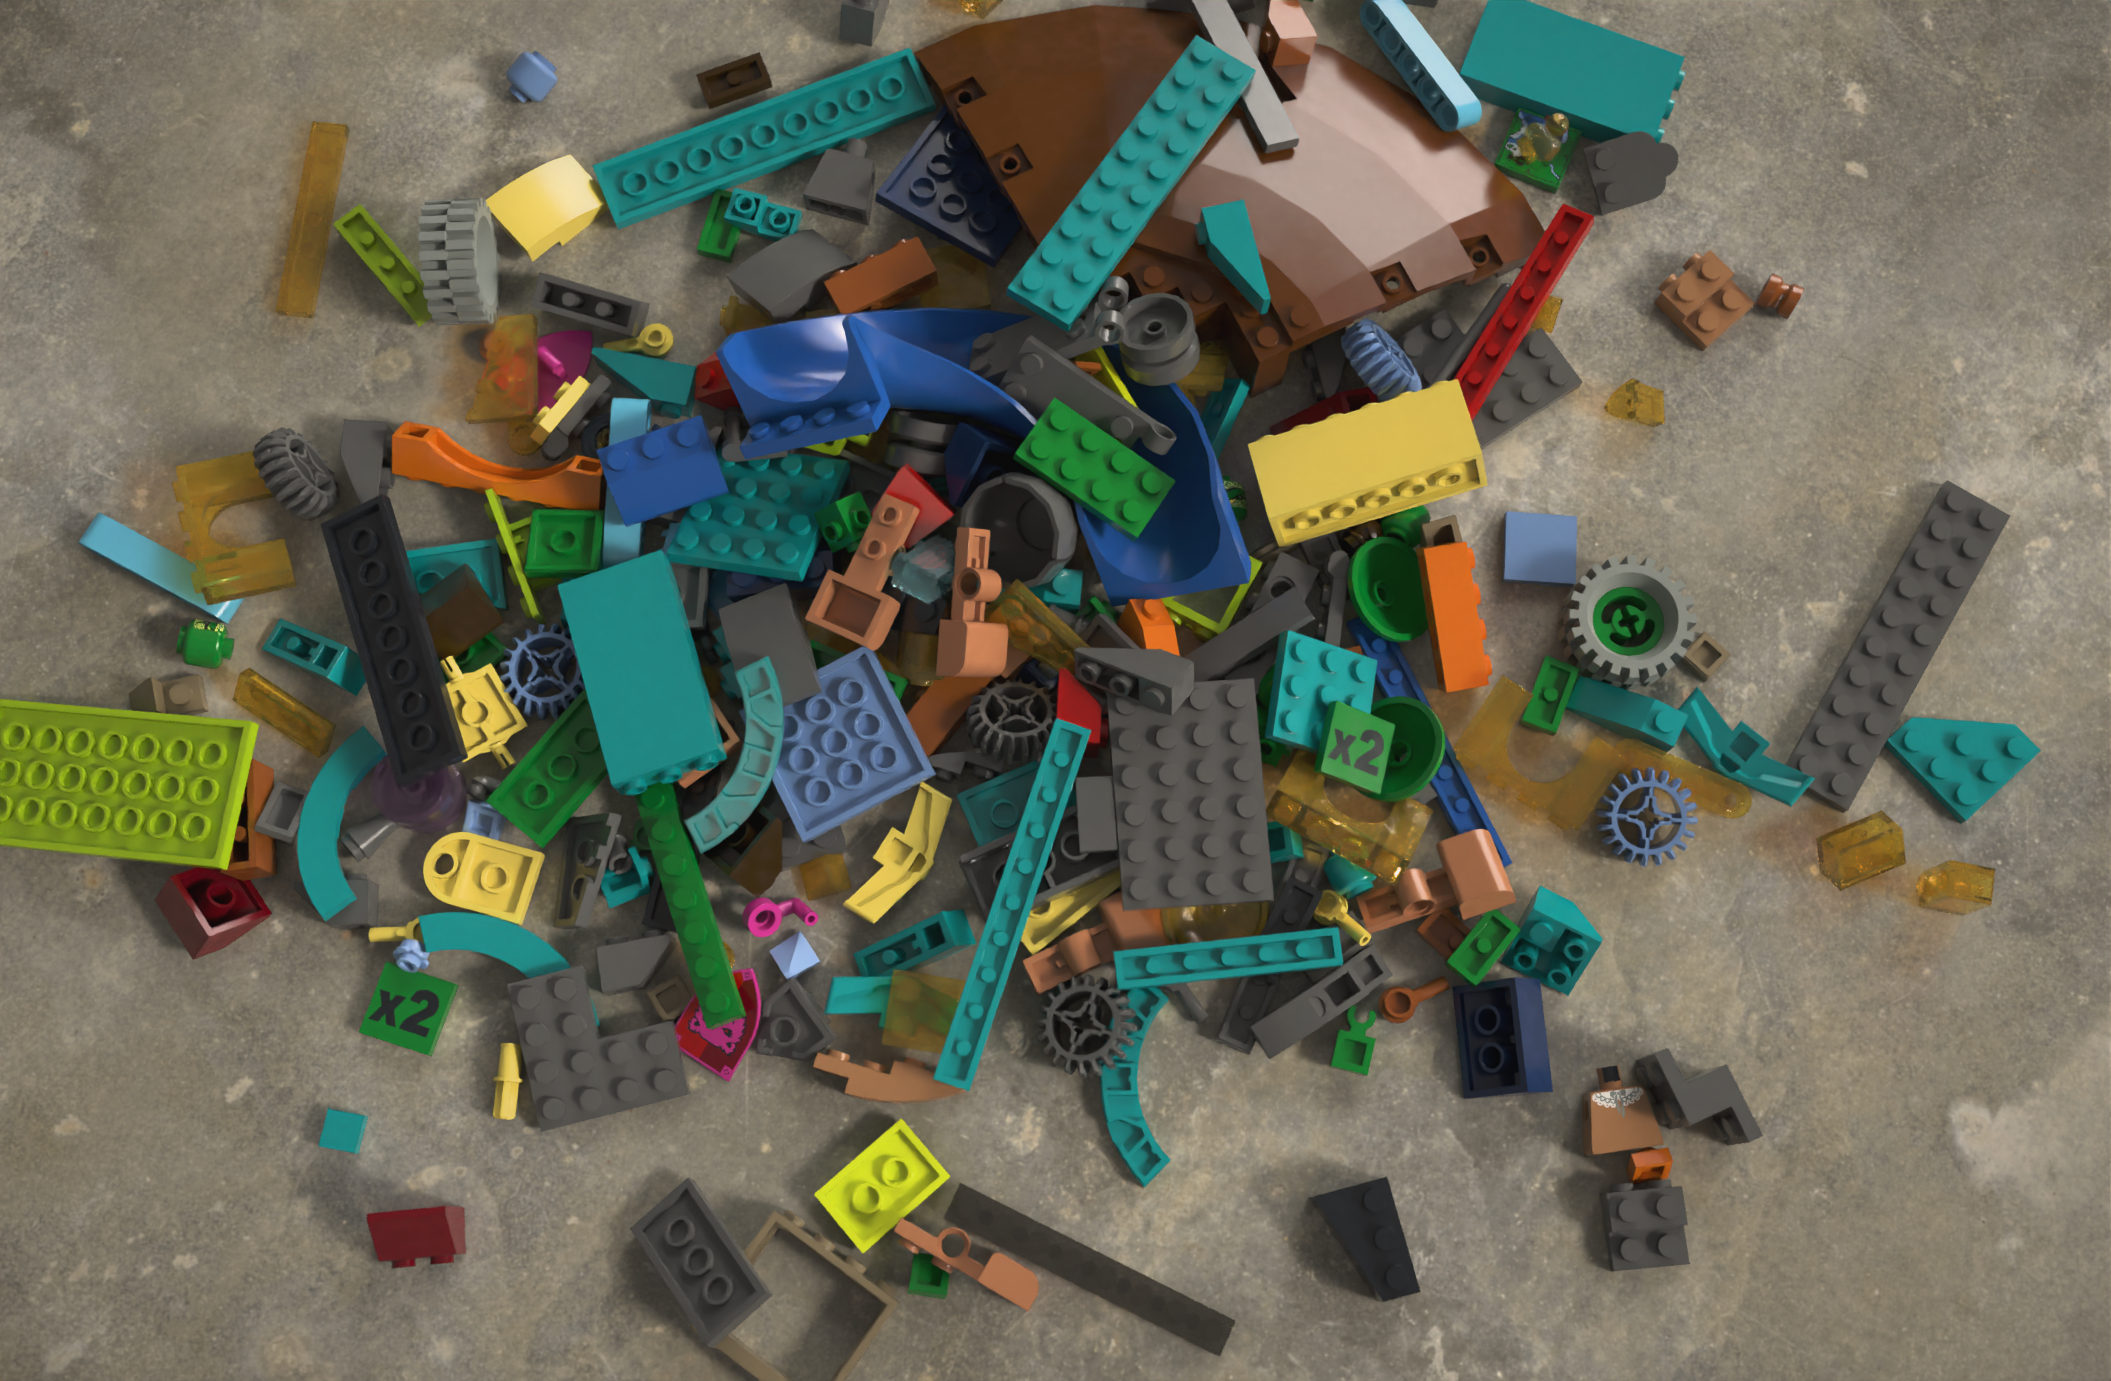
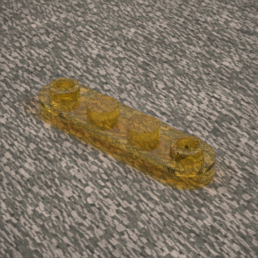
M1624 739L1617 742L1610 751V763L1618 773H1623L1625 776L1632 778L1631 769L1638 768L1642 778H1644L1646 768L1653 767L1655 779H1657L1662 770L1668 771L1669 778L1667 784L1677 777L1682 780V783L1676 791L1679 792L1687 788L1692 792L1683 801L1694 802L1698 807L1727 819L1740 818L1747 814L1751 808L1752 797L1750 791L1744 785L1636 739ZM1626 750L1634 755V760L1631 764H1626L1622 760V754ZM1727 794H1732L1736 798V803L1731 808L1726 806L1724 802Z

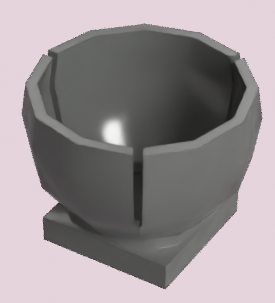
M1009 472L988 480L977 487L962 507L960 527L990 530L989 555L992 556L988 558V569L996 571L1001 578L1002 588L1011 591H1023L1048 583L1063 568L1066 569L1069 560L1073 557V553H1075V545L1082 531L1078 522L1074 501L1034 473Z

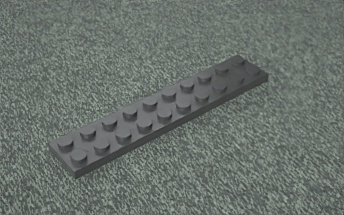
M1948 480L1941 485L1785 764L1816 778L1805 791L1842 813L1849 810L2010 515Z

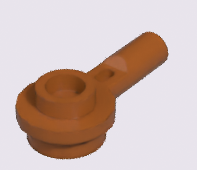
M1441 976L1413 990L1408 987H1389L1379 998L1378 1008L1380 1014L1390 1023H1404L1413 1016L1418 1003L1449 990L1450 986L1445 976Z

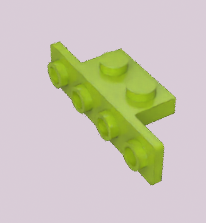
M492 488L487 489L485 493L489 502L484 503V508L491 523L497 522L501 533L495 535L502 553L504 555L509 554L513 564L507 567L510 577L515 586L521 585L525 596L519 599L522 609L527 618L533 617L538 624H546L547 621L536 592L562 582V578H526L524 568L531 516L510 524L500 497L496 495Z

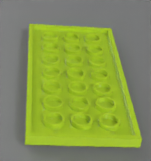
M0 699V847L227 870L259 724L246 720Z

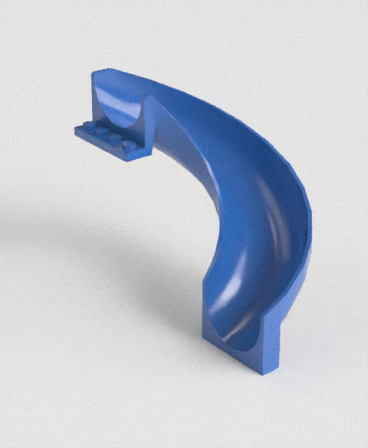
M888 309L828 315L732 333L723 341L716 354L750 425L748 434L739 448L744 458L750 459L876 432L889 408L932 411L968 417L1017 435L1025 440L1038 421L1020 403L999 389L998 386L996 387L968 369L973 340L982 334L996 332L1034 316L978 309ZM1118 344L1101 346L1137 407L1157 422L1169 427L1176 435V440L1166 455H1159L1148 449L1140 437L1131 449L1176 481L1135 542L1074 501L1079 525L1111 606L1125 605L1129 599H1160L1249 583L1251 561L1224 487L1218 461L1197 409L1175 382L1160 386L1137 383L1127 376L1123 368Z

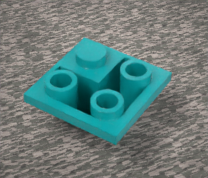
M1539 885L1517 925L1521 930L1508 945L1501 963L1531 978L1540 979L1541 983L1569 996L1601 945L1603 938L1574 902Z

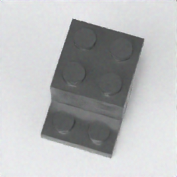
M1669 1048L1635 1060L1639 1067L1636 1069L1638 1079L1646 1090L1650 1089L1656 1101L1653 1105L1655 1113L1661 1123L1667 1124L1669 1129L1690 1126L1712 1116V1128L1716 1136L1721 1141H1725L1727 1146L1748 1143L1763 1136L1727 1064L1705 1070L1684 1080Z

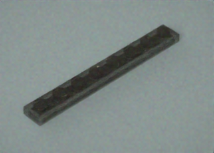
M960 1183L944 1216L945 1219L1219 1357L1236 1322Z

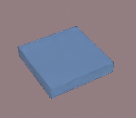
M1506 511L1504 514L1502 583L1573 588L1576 584L1577 516Z

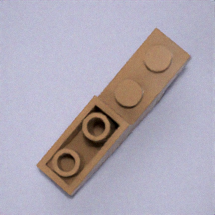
M829 1049L827 1055L817 1053L813 1065L816 1070L847 1079L848 1082L844 1093L848 1096L867 1101L915 1104L943 1100L966 1093V1090L934 1080L935 1073L925 1070V1062L906 1056L903 1063L894 1060L890 1075L884 1073L886 1068L884 1065L864 1060L863 1066L848 1062L850 1055L833 1049Z

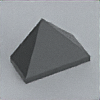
M277 781L256 823L254 831L292 847L298 834L300 816L309 792Z

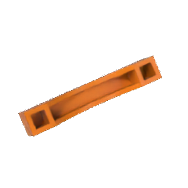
M405 421L392 434V474L405 476L409 480H427L437 482L441 486L448 488L462 487L472 489L478 494H486L485 490L492 488L496 495L506 496L513 501L526 500L541 503L548 508L603 510L606 505L607 481L599 459L576 455L565 462L543 468L507 467L487 461L469 452L453 441L439 427Z

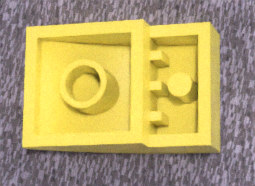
M571 155L555 159L529 171L486 200L493 220L532 262L557 242L561 246L565 245L609 209L601 187Z

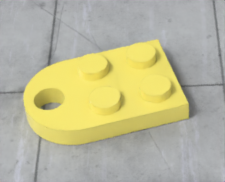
M456 832L439 839L430 848L424 861L423 875L429 891L440 901L454 907L522 925L545 855L538 851L477 834ZM451 855L454 860L452 870L446 874H438L435 868L437 860L441 856Z

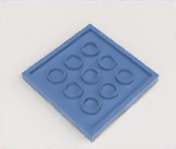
M863 646L817 670L822 692L783 707L784 734L782 749L772 780L804 843L936 775L875 652ZM743 709L739 713L746 725L745 711Z

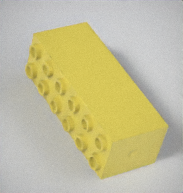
M1458 379L1439 381L1431 385V387L1417 392H1403L1394 399L1381 403H1368L1359 410L1346 414L1336 413L1323 421L1310 425H1297L1288 432L1275 436L1265 435L1255 442L1248 444L1267 516L1279 548L1488 485L1482 451Z

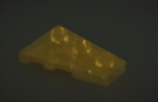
M533 313L498 317L486 354L488 361L482 379L478 378L475 391L477 395L473 407L468 409L465 421L470 425L534 419L538 414L537 317Z
M1018 579L1012 582L985 608L984 622L1007 625L1009 644L1058 672L1059 668H1063L1075 676L1074 650L1077 647L1091 648Z

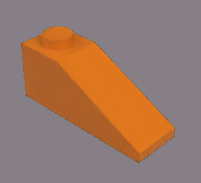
M1129 599L1116 625L1141 649H1162L1180 656L1174 623L1162 599Z

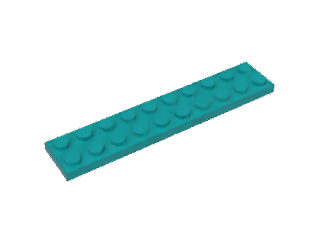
M1196 35L1007 287L1006 295L1068 332L1254 79L1256 70Z
M909 47L592 165L619 230L710 196L717 189L726 190L822 154L827 149H835L846 145L850 138L861 139L936 111V105L913 52Z

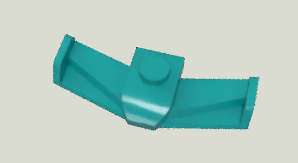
M1698 686L1677 709L1689 715L1683 727L1712 763V768L1725 779L1736 781L1790 807L1816 779L1763 755V752L1771 743L1741 720L1732 731Z
M903 974L898 976L832 977L823 1015L881 1014L877 1029L914 1037L917 1024L919 1023L947 1038L959 1001L922 983L919 978Z

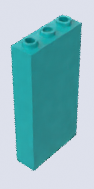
M1488 0L1459 75L1477 99L1515 113L1521 107L1544 117L1549 115L1554 117V121L1582 131L1581 136L1603 143L1633 132L1643 131L1650 134L1656 143H1660L1665 129L1659 126L1662 119L1668 120L1675 104V100L1670 99L1672 91H1679L1686 72L1680 70L1685 57L1527 0Z
M658 550L559 584V593L611 785L622 795H636L646 791L649 785L658 782H675L681 779L684 773L693 770H710L715 768L719 761L727 759L673 568L663 551Z

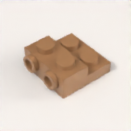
M1711 250L1703 256L1698 252L1695 253L1683 265L1686 271L1681 276L1677 277L1674 273L1671 274L1659 286L1658 289L1661 291V294L1654 303L1702 351L1707 349L1755 305V302L1731 280L1735 273Z

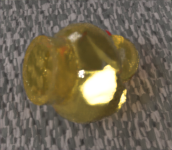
M1554 113L1550 116L1546 115L1545 125L1539 122L1529 124L1524 132V136L1516 140L1523 158L1529 165L1537 160L1550 162L1555 159L1561 149V142L1553 137H1561L1567 132L1569 121L1565 115L1561 113Z

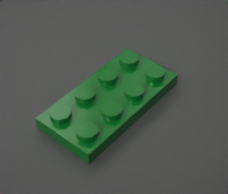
M1055 397L1013 456L1015 461L1133 542L1138 538L1176 482Z
M583 690L486 800L487 803L541 848L546 846L608 774L586 690Z

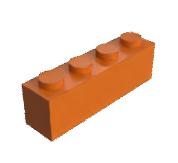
M1467 541L1416 548L1438 690L1448 693L1489 685L1488 676L1492 675V665L1489 655H1484L1482 640H1486L1487 634L1483 619L1478 617L1477 605L1481 603V594L1478 584L1473 583L1471 569L1475 568V556L1472 548L1467 547Z

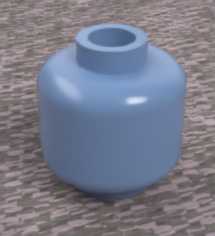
M536 50L533 54L523 52L506 72V77L512 84L508 90L523 103L528 98L539 103L544 100L557 84L558 79L554 73L557 68Z

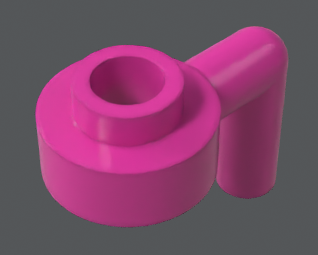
M760 897L747 904L742 914V922L753 935L767 937L779 928L782 918L794 913L807 926H813L818 921V915L796 897L775 904L768 898Z

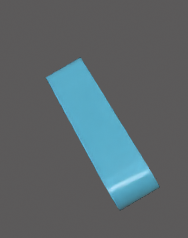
M1402 0L1364 1L1359 13L1362 25L1443 131L1451 132L1478 123L1482 115L1479 100Z
M613 398L609 446L651 432L652 410L650 399ZM608 484L606 487L603 569L644 556L646 521L626 527Z
M99 512L78 542L93 553L227 625L247 596L246 592L230 582Z

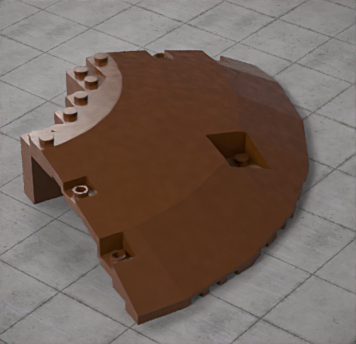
M1090 5L974 25L914 52V57L928 85H932L942 106L945 104L957 128L960 130L965 129L1001 194H1004L1005 197L1007 196L1016 211L1025 233L1036 250L1196 35L1204 40L1206 38L1192 13L1153 8ZM1237 19L1300 138L1298 146L1265 154L1243 110L1239 108L1237 100L1109 277H1121L1128 283L1127 304L1133 299L1154 293L1176 295L1186 301L1193 312L1195 332L1198 336L1200 349L1219 340L1239 378L1244 379L1250 385L1248 394L1250 398H1253L1282 384L1290 352L1352 324L1355 319L1376 311L1378 313L1381 311L1385 313L1427 292L1461 281L1464 286L1468 285L1469 287L1493 275L1498 278L1521 266L1523 268L1545 233V230L1523 193L1458 130L1451 132L1443 131L1417 97L1335 49L1315 43L1309 64L1272 66L1266 54L1260 48L1259 40L1262 26ZM966 97L971 101L968 104H962L959 100ZM1008 163H1013L1016 165V168L1007 170L1004 166ZM1244 199L1271 297L1268 313L1260 315L1208 258L1205 245L1198 244L1195 223H1199L1201 208ZM1479 255L1483 258L1484 262L1477 263L1472 257ZM1393 281L1397 283L1398 288L1390 289L1386 283ZM1110 290L1106 292L1108 295L1114 297L1122 295L1120 292L1115 290Z

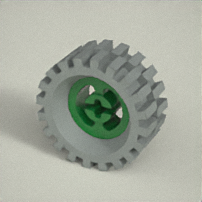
M482 198L426 200L425 205H422L421 208L422 216L419 217L421 232H418V242L420 243L418 258L421 261L422 267L420 277L421 281H424V298L428 299L427 308L429 313H432L433 321L437 322V325L494 323L500 308L498 298H501V289L499 287V281H501V272L499 271L500 253L497 252L498 239L494 233L495 224L493 218L491 219V210L487 206L486 200Z
M1627 555L1621 563L1618 562L1616 556L1607 559L1602 566L1599 563L1593 566L1586 575L1582 576L1562 604L1565 607L1559 613L1558 623L1564 624L1558 632L1559 642L1568 641V645L1563 650V653L1567 660L1573 656L1578 659L1579 662L1575 666L1580 668L1579 674L1587 669L1593 673L1590 679L1600 682L1605 679L1608 680L1609 685L1616 687L1625 684L1628 691L1636 690L1642 683L1645 687L1653 684L1673 668L1687 653L1688 650L1686 648L1693 642L1695 633L1689 630L1697 624V615L1687 613L1694 605L1692 595L1682 597L1681 591L1686 585L1681 578L1673 583L1668 579L1673 571L1667 566H1664L1660 572L1653 569L1656 560L1647 557L1640 565L1636 564L1637 555ZM1615 604L1627 605L1621 611L1618 608L1606 623L1602 621L1604 608ZM1620 622L1622 625L1628 624L1630 629L1620 627L1618 623ZM1643 628L1646 630L1647 634L1644 644L1631 648L1622 647L1627 640L1629 643L1632 642Z

